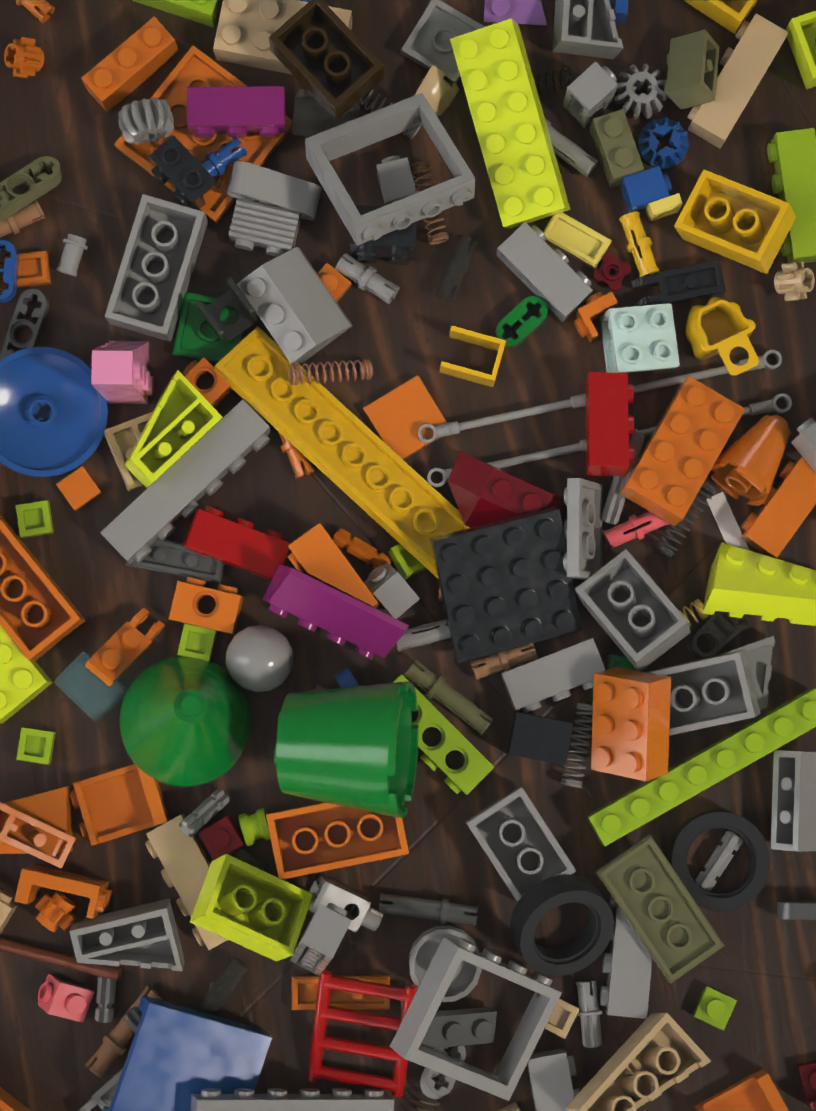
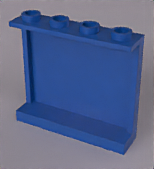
M142 995L138 1006L142 1015L111 1105L110 1107L104 1106L102 1111H190L191 1094H201V1089H220L221 1094H234V1089L238 1088L255 1090L272 1037L261 1028Z

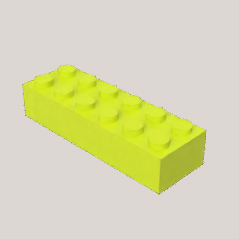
M510 18L451 38V45L503 227L511 229L522 225L524 222L530 223L571 210L518 23Z

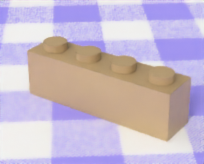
M758 14L754 15L750 23L744 20L735 36L740 41L735 49L728 47L719 63L724 68L719 76H717L715 101L693 106L687 117L692 120L688 131L721 149L789 32Z
M183 813L146 833L149 840L145 844L153 859L159 857L165 868L161 870V874L169 888L174 886L180 898L176 902L185 917L189 915L192 917L211 862L196 834L192 837H186L184 832L180 831L179 824L186 818ZM197 925L192 928V932L199 945L203 946L205 944L208 950L228 940Z

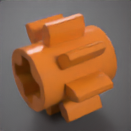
M21 37L20 40L13 39V43L7 45L4 52V62L8 68L14 69L13 76L27 78L28 76H35V72H39L42 69L44 52L41 47L35 46L36 39Z
M56 891L53 896L46 893L35 906L40 911L36 919L45 928L54 933L59 927L65 931L77 917L71 913L76 905L59 891Z

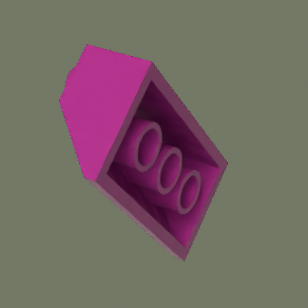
M283 565L278 566L262 599L270 603L269 611L284 618L290 613L299 618L298 625L313 632L319 627L328 632L327 639L344 646L345 641H348L357 646L354 652L371 660L374 654L384 658L409 626L294 568Z

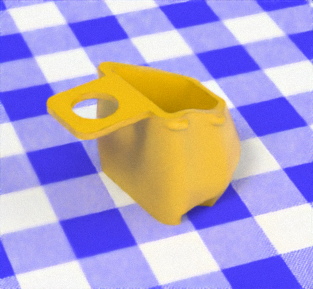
M712 297L705 306L696 305L690 309L686 323V337L691 344L696 359L704 360L719 353L728 373L732 376H737L752 369L759 363L758 356L748 338L756 327L755 322L743 316L738 304L719 297ZM735 347L744 348L748 352L746 364L741 366L733 364L729 357L730 351Z

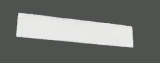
M724 493L712 496V499L707 498V503L726 544L749 550L746 542L740 538L742 536L741 530Z

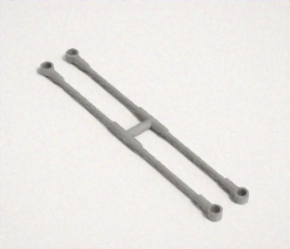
M769 350L762 356H758L759 363L756 367L747 371L762 368L774 370L781 365L782 356L776 350ZM767 355L775 356V365H769L767 363ZM748 359L739 360V363L735 365H744ZM725 366L633 385L634 393L681 384L688 376L699 380L727 374L728 371ZM586 394L571 396L568 400L461 423L455 421L435 426L424 424L418 430V438L421 442L430 444L436 438L459 434L460 431L569 407L573 409L585 407ZM778 394L770 400L752 403L748 407H744L745 411L742 416H756L770 412L782 414L791 408L792 400L787 394ZM778 398L785 400V409L777 407L776 401ZM656 427L642 430L634 429V431L642 433L644 437L652 436ZM424 428H430L433 431L431 439L426 440L421 436V431ZM586 439L580 440V443L493 461L488 464L497 468H504L578 451L585 453ZM441 468L431 469L427 475L428 483L434 488L443 486L447 482L452 468L445 470ZM434 472L441 473L443 476L442 482L439 484L433 483L431 481V474Z

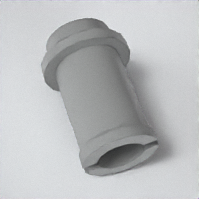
M68 234L67 239H63L65 246L56 269L57 271L70 276H77L83 251L88 249V246L85 245L87 239L73 234Z

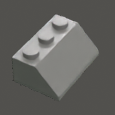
M295 247L264 263L237 284L291 364L304 363L353 326L299 247Z

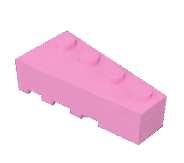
M109 341V343H105V345L92 350L91 384L109 404H148V396H153L154 379L153 376H150L149 341Z

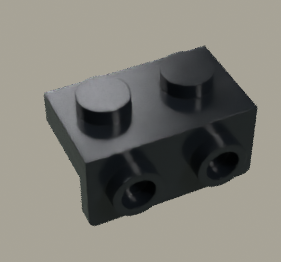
M170 136L149 155L154 166L151 172L163 185L167 182L170 183L176 190L173 196L182 206L188 207L190 205L193 209L199 210L206 204L203 195L216 184V181L175 136Z

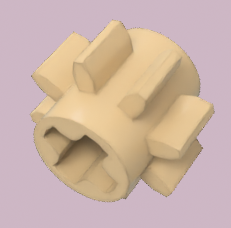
M803 261L781 264L782 270L777 271L774 277V286L777 293L785 294V301L807 299L806 292H811L815 283L812 270L804 268Z

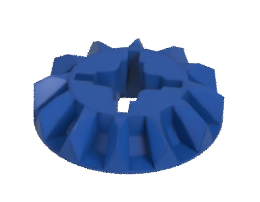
M667 117L653 119L643 127L638 138V149L642 158L653 167L660 166L661 169L671 168L679 164L685 158L689 148L687 131L683 129L679 121H673ZM671 133L669 144L672 147L665 146L657 153L659 141L656 137L663 138Z

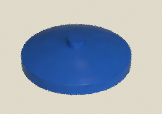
M30 347L16 351L0 361V462L25 475L50 477L77 468L94 453L106 429L108 416L107 401L91 384L92 370L82 360L57 348Z

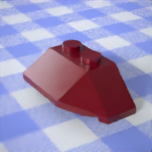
M460 451L447 482L464 525L471 528L553 506L559 508L562 526L564 525V521L567 519V506L564 503V497Z

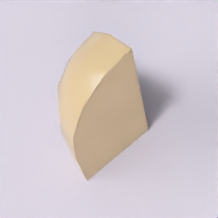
M432 65L415 95L423 93L438 117L450 106L459 88L456 83L451 84L443 79L445 73Z

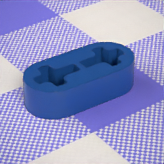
M0 240V253L2 248H6V251L11 254V258H5L4 269L1 268L0 261V275H3V282L9 286L8 290L2 291L0 303H7L13 299L17 291L19 253L9 241Z

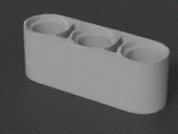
M235 161L227 195L235 199L239 198L300 212L301 219L314 220L322 188L317 184L252 163Z

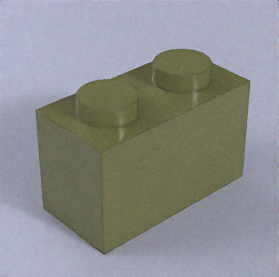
M705 29L670 40V51L667 54L668 72L667 80L664 82V89L667 97L672 99L680 110L715 101L720 47Z
M621 109L592 119L589 130L609 187L619 186L623 177L642 172L644 167L624 110Z

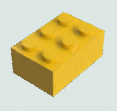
M703 169L674 227L683 240L767 274L796 219V215L790 203Z

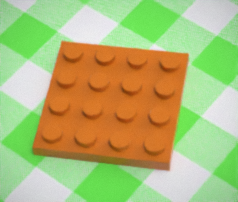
M192 45L150 98L155 97L159 100L167 101L174 118V130L167 138H161L159 141L137 145L134 142H126L122 134L114 144L118 150L152 176L154 174L151 170L154 166L149 155L172 135L183 144L199 163L206 159V154L209 152L215 153L233 140L227 134H214L213 138L202 139L195 137V134H190L187 127V87H248L194 45ZM286 116V133H279L278 137L265 138L261 137L260 133L247 134L244 138H238L241 144L231 152L234 153L244 146L248 154L237 161L248 162L262 167L294 126V121ZM234 163L225 169L226 172L223 175L213 177L216 184L203 195L206 204L199 211L205 212L206 217L216 224L236 200L227 195ZM167 182L166 184H164V185H166L168 188H170L173 192L176 191V190L170 185L169 182Z

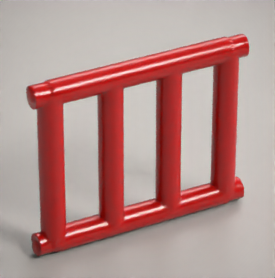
M324 969L320 973L307 1080L316 1083L319 1079L383 1089L392 1091L391 1094L394 1097H402L406 1082L408 1060L401 1057L389 1046L325 1036L327 1019L398 1031L403 1020V1014H406L418 986L407 984L406 988L333 976L331 970ZM331 989L403 1001L401 1018L329 1006ZM323 1050L395 1061L393 1077L323 1066Z

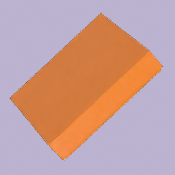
M418 375L363 408L381 440L403 460L429 445L428 443L421 442L418 438V430L422 425L431 424L435 426L447 423ZM424 428L421 431V436L426 440L431 439L433 431L430 428Z

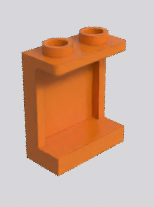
M135 764L82 781L73 782L74 790L70 791L71 800L75 810H81L84 821L79 822L80 830L84 841L90 840L91 846L170 821L158 781L148 776Z
M32 864L21 870L14 902L29 904L39 898L41 887L88 897L90 903L86 918L94 919L103 913L104 909L108 910L112 890H108L109 881Z
M763 1068L694 1106L696 1111H789L771 1077Z

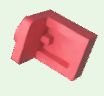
M48 974L46 981L40 986L38 991V1006L50 1015L83 1023L95 991L89 987L62 981L55 975Z

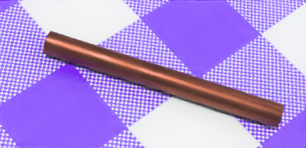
M0 938L1 952L119 981L122 975V968L77 963L76 956Z

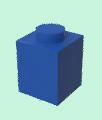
M660 166L623 177L620 183V189L629 213L644 211L649 203L669 197V193L672 192L669 177L667 174L662 175Z

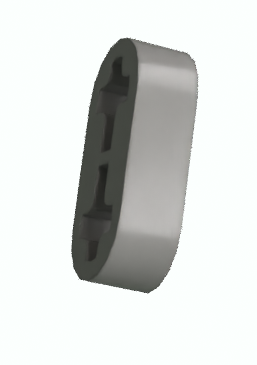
M448 1047L433 1048V1050H436L440 1053H443L445 1055L448 1054L446 1051H444ZM450 1047L452 1049L451 1055L455 1059L464 1062L466 1057L465 1047ZM425 1067L420 1079V1087L428 1098L439 1099L450 1093L456 1079L441 1074L438 1083L442 1087L435 1089V1081L432 1078L440 1073Z

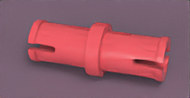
M646 512L637 517L635 515L629 516L628 521L604 530L602 533L609 549L612 550L614 547L635 538L639 541L644 538V534L670 523L651 512ZM649 521L648 524H645V525H643V526H641V527L635 528V527H637V526H639V525H641V524L646 523V522ZM632 528H635V529H633V530H631V531H629V532L623 534L625 531L630 530V529H632Z

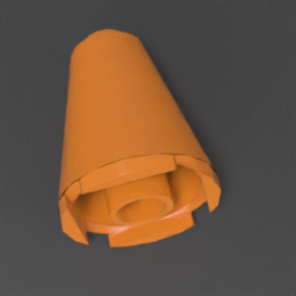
M766 415L717 458L711 469L714 471L711 476L713 482L736 500L743 496L749 499L747 502L749 505L760 506L769 495L791 435L787 421L778 415Z

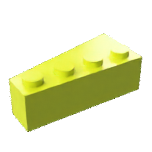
M721 542L710 568L702 614L714 615L715 611L728 612L729 617L742 618L744 614L761 616V620L774 622L776 618H785L791 624L816 626V570Z

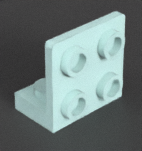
M671 304L611 308L600 316L607 372L629 373L677 368L680 365Z

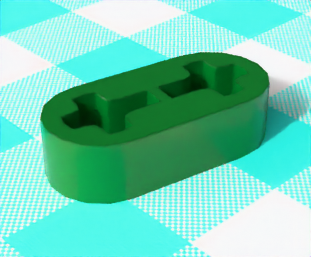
M529 296L499 322L495 337L505 340L502 337L504 335V326L510 329L517 323L521 325L515 333L517 339L507 338L504 348L510 349L520 345L545 321L548 313L546 302L538 296ZM527 305L531 307L540 306L538 312L540 317L538 319L535 316H531L526 322L522 319L527 314Z

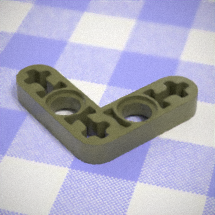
M49 156L40 157L0 182V222L6 220L60 184L62 173L58 160ZM45 170L48 173L52 172V174L48 175L45 172L41 174V172ZM22 184L30 187L24 194H16L12 191L14 187Z

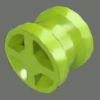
M265 808L258 809L252 815L246 813L238 815L247 846L253 845L259 839L266 841L271 839Z

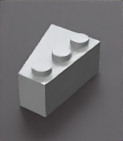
M170 898L101 914L94 919L84 918L76 920L69 930L77 963L109 966L132 965L141 966L140 968L146 969L157 967L169 968L172 971H183L185 959Z

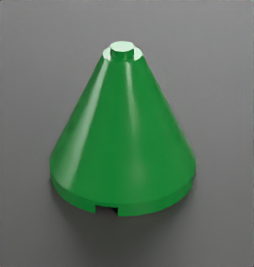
M183 656L161 660L149 666L136 677L127 690L121 706L120 732L124 748L130 759L144 773L155 779V781L170 786H196L209 783L221 777L240 758L250 735L251 713L242 687L233 681L227 670L212 661L208 662L198 658Z

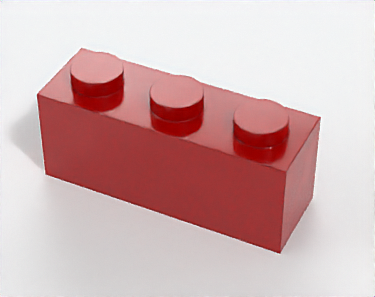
M588 372L585 383L586 475L626 476L629 465L633 466L635 459L634 446H629V434L634 433V415H628V404H633L634 386L633 384H628V373Z
M206 506L204 510L198 509L195 511L182 548L270 581L278 566L284 564L289 550L288 545L291 543L283 541V534L266 529L264 534L254 530V524L244 519L236 518L235 522L222 518L224 512Z

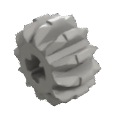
M634 64L631 65L629 74L622 71L619 75L620 82L617 83L616 92L619 94L615 96L614 101L616 104L625 103L622 107L625 114L630 109L634 111L632 115L634 120L638 119L640 112L643 113L646 119L651 118L652 110L660 112L663 107L661 102L667 99L666 92L663 91L666 80H657L660 75L659 69L654 70L652 74L648 73L649 65L647 64L643 65L641 72H639ZM642 88L646 90V93H641L639 96L635 94L636 90L639 91Z
M155 97L152 99L144 98L140 101H133L132 104L124 105L122 110L118 112L120 131H122L126 142L129 143L134 142L137 145L141 143L149 144L153 141H159L161 138H167L174 130L173 114L166 100H159Z

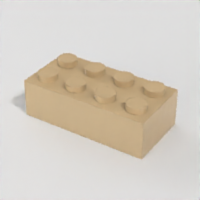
M223 0L213 46L216 60L292 74L270 51L268 37L308 2L299 0ZM328 6L351 30L353 23L352 10Z

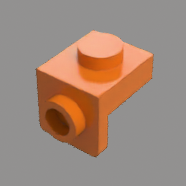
M602 291L585 300L587 305L577 310L575 314L577 319L574 320V324L582 338L587 336L589 342L597 339L598 332L592 320L600 317L608 309L617 306L618 302L613 292L603 295Z

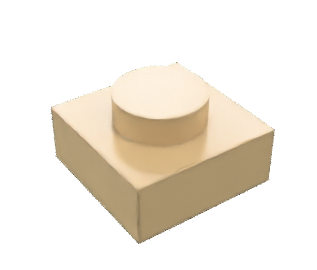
M559 998L544 1029L566 1039L580 1010L579 1007Z

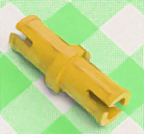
M638 211L623 215L619 220L622 223L629 243L626 246L627 250L633 254L640 278L653 276L660 272L657 267L650 247L653 244L651 238L646 236L639 217L640 214Z

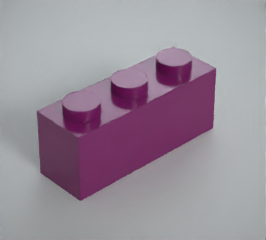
M284 86L187 87V127L190 134H195V137L202 139L213 138L214 134H227L230 138H244L247 134L260 133V136L265 138L278 137L279 133H286Z

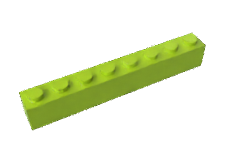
M816 688L806 690L668 769V774L646 781L586 815L601 845H609L815 728Z

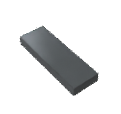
M158 538L149 546L152 551L141 562L137 563L134 560L131 564L127 561L125 563L129 567L219 584L222 583L225 563L182 548L183 543L169 540L161 541Z

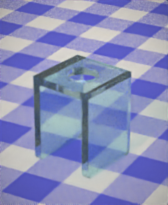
M82 652L56 678L55 684L94 722H101L125 697L128 689L119 680L111 687L105 684L85 667L86 662L93 655Z

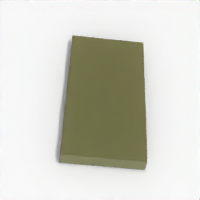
M647 835L595 871L670 984L724 947V944L651 835Z

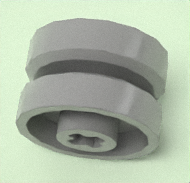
M435 925L423 931L413 942L409 954L410 976L414 984L419 988L443 937L458 942L459 938L465 939L476 945L474 939L463 929L452 925ZM462 960L442 1002H454L467 996L477 985L482 968Z

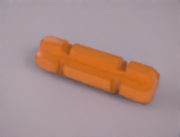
M339 528L332 538L338 547L342 549L345 547L348 553L368 565L371 563L374 569L378 566H383L386 562L390 565L392 563V559L382 552L379 554L376 548L358 537H351V533L343 528Z

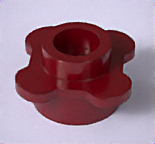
M606 253L602 257L603 262L601 266L594 270L593 277L597 282H602L604 285L609 286L611 290L617 291L622 287V280L625 275L630 274L631 266L628 262L617 260L614 254ZM614 269L615 274L611 275L609 270Z

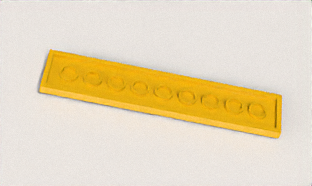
M257 326L214 366V370L230 384V387L438 578L430 538L470 528L464 525L460 512L320 383L317 384L313 376L312 383L309 384L308 372L304 368V384L302 385L300 382V369L297 366L299 383L292 386L288 375L290 361L279 345Z

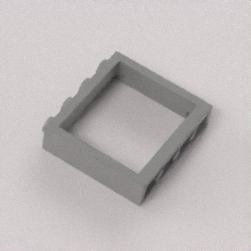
M423 93L305 139L306 159L356 245L372 239L375 241L384 234L394 230L405 229L411 223L426 217H434L443 210L455 205H463V202L474 198L475 177ZM422 124L455 178L360 215L329 161Z
M443 937L390 1047L406 1060L509 1101L562 992L551 985L553 979L537 971L532 976L526 973L528 968L513 960H510L507 965L501 962L502 957L488 949L484 948L483 952L480 953L475 951L476 945L465 939L459 938L458 942ZM462 960L535 991L495 1075L421 1045Z

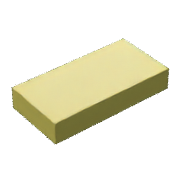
M563 212L553 215L543 231L547 238L545 242L594 270L612 240Z

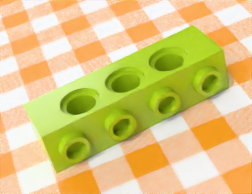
M401 674L393 683L409 681ZM415 688L418 718L412 725H419L418 747L424 752L420 758L433 771L439 767L448 776L444 782L456 794L462 790L468 795L489 774L494 766ZM435 727L440 731L441 740L436 746H428L423 742L422 734L425 729ZM457 750L463 754L464 763L459 769H450L446 765L445 758L450 751Z

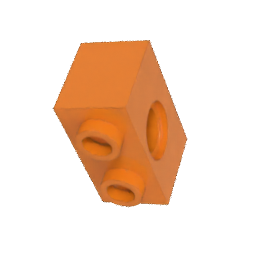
M187 577L186 583L177 581L169 620L235 635L244 598L236 594L237 588L221 584L218 585L217 590L206 588V581ZM205 596L213 597L216 602L215 609L209 614H202L199 610V602Z

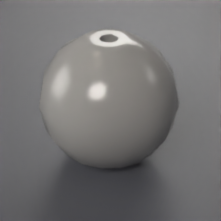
M263 625L249 626L238 632L228 645L226 667L233 681L242 688L254 692L271 691L282 685L291 673L293 650L287 638L277 629Z

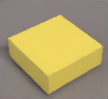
M678 193L649 203L645 210L648 220L652 222L678 213L683 204L680 194Z

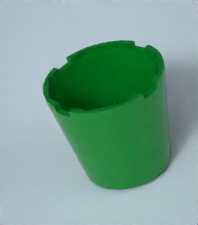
M396 682L289 693L278 716L277 743L274 749V764L277 768L278 783L281 791L284 794L391 817L404 818L408 813L407 806L403 805L405 801L412 800L418 758L419 725H412V711H417L418 709L414 685L411 682Z

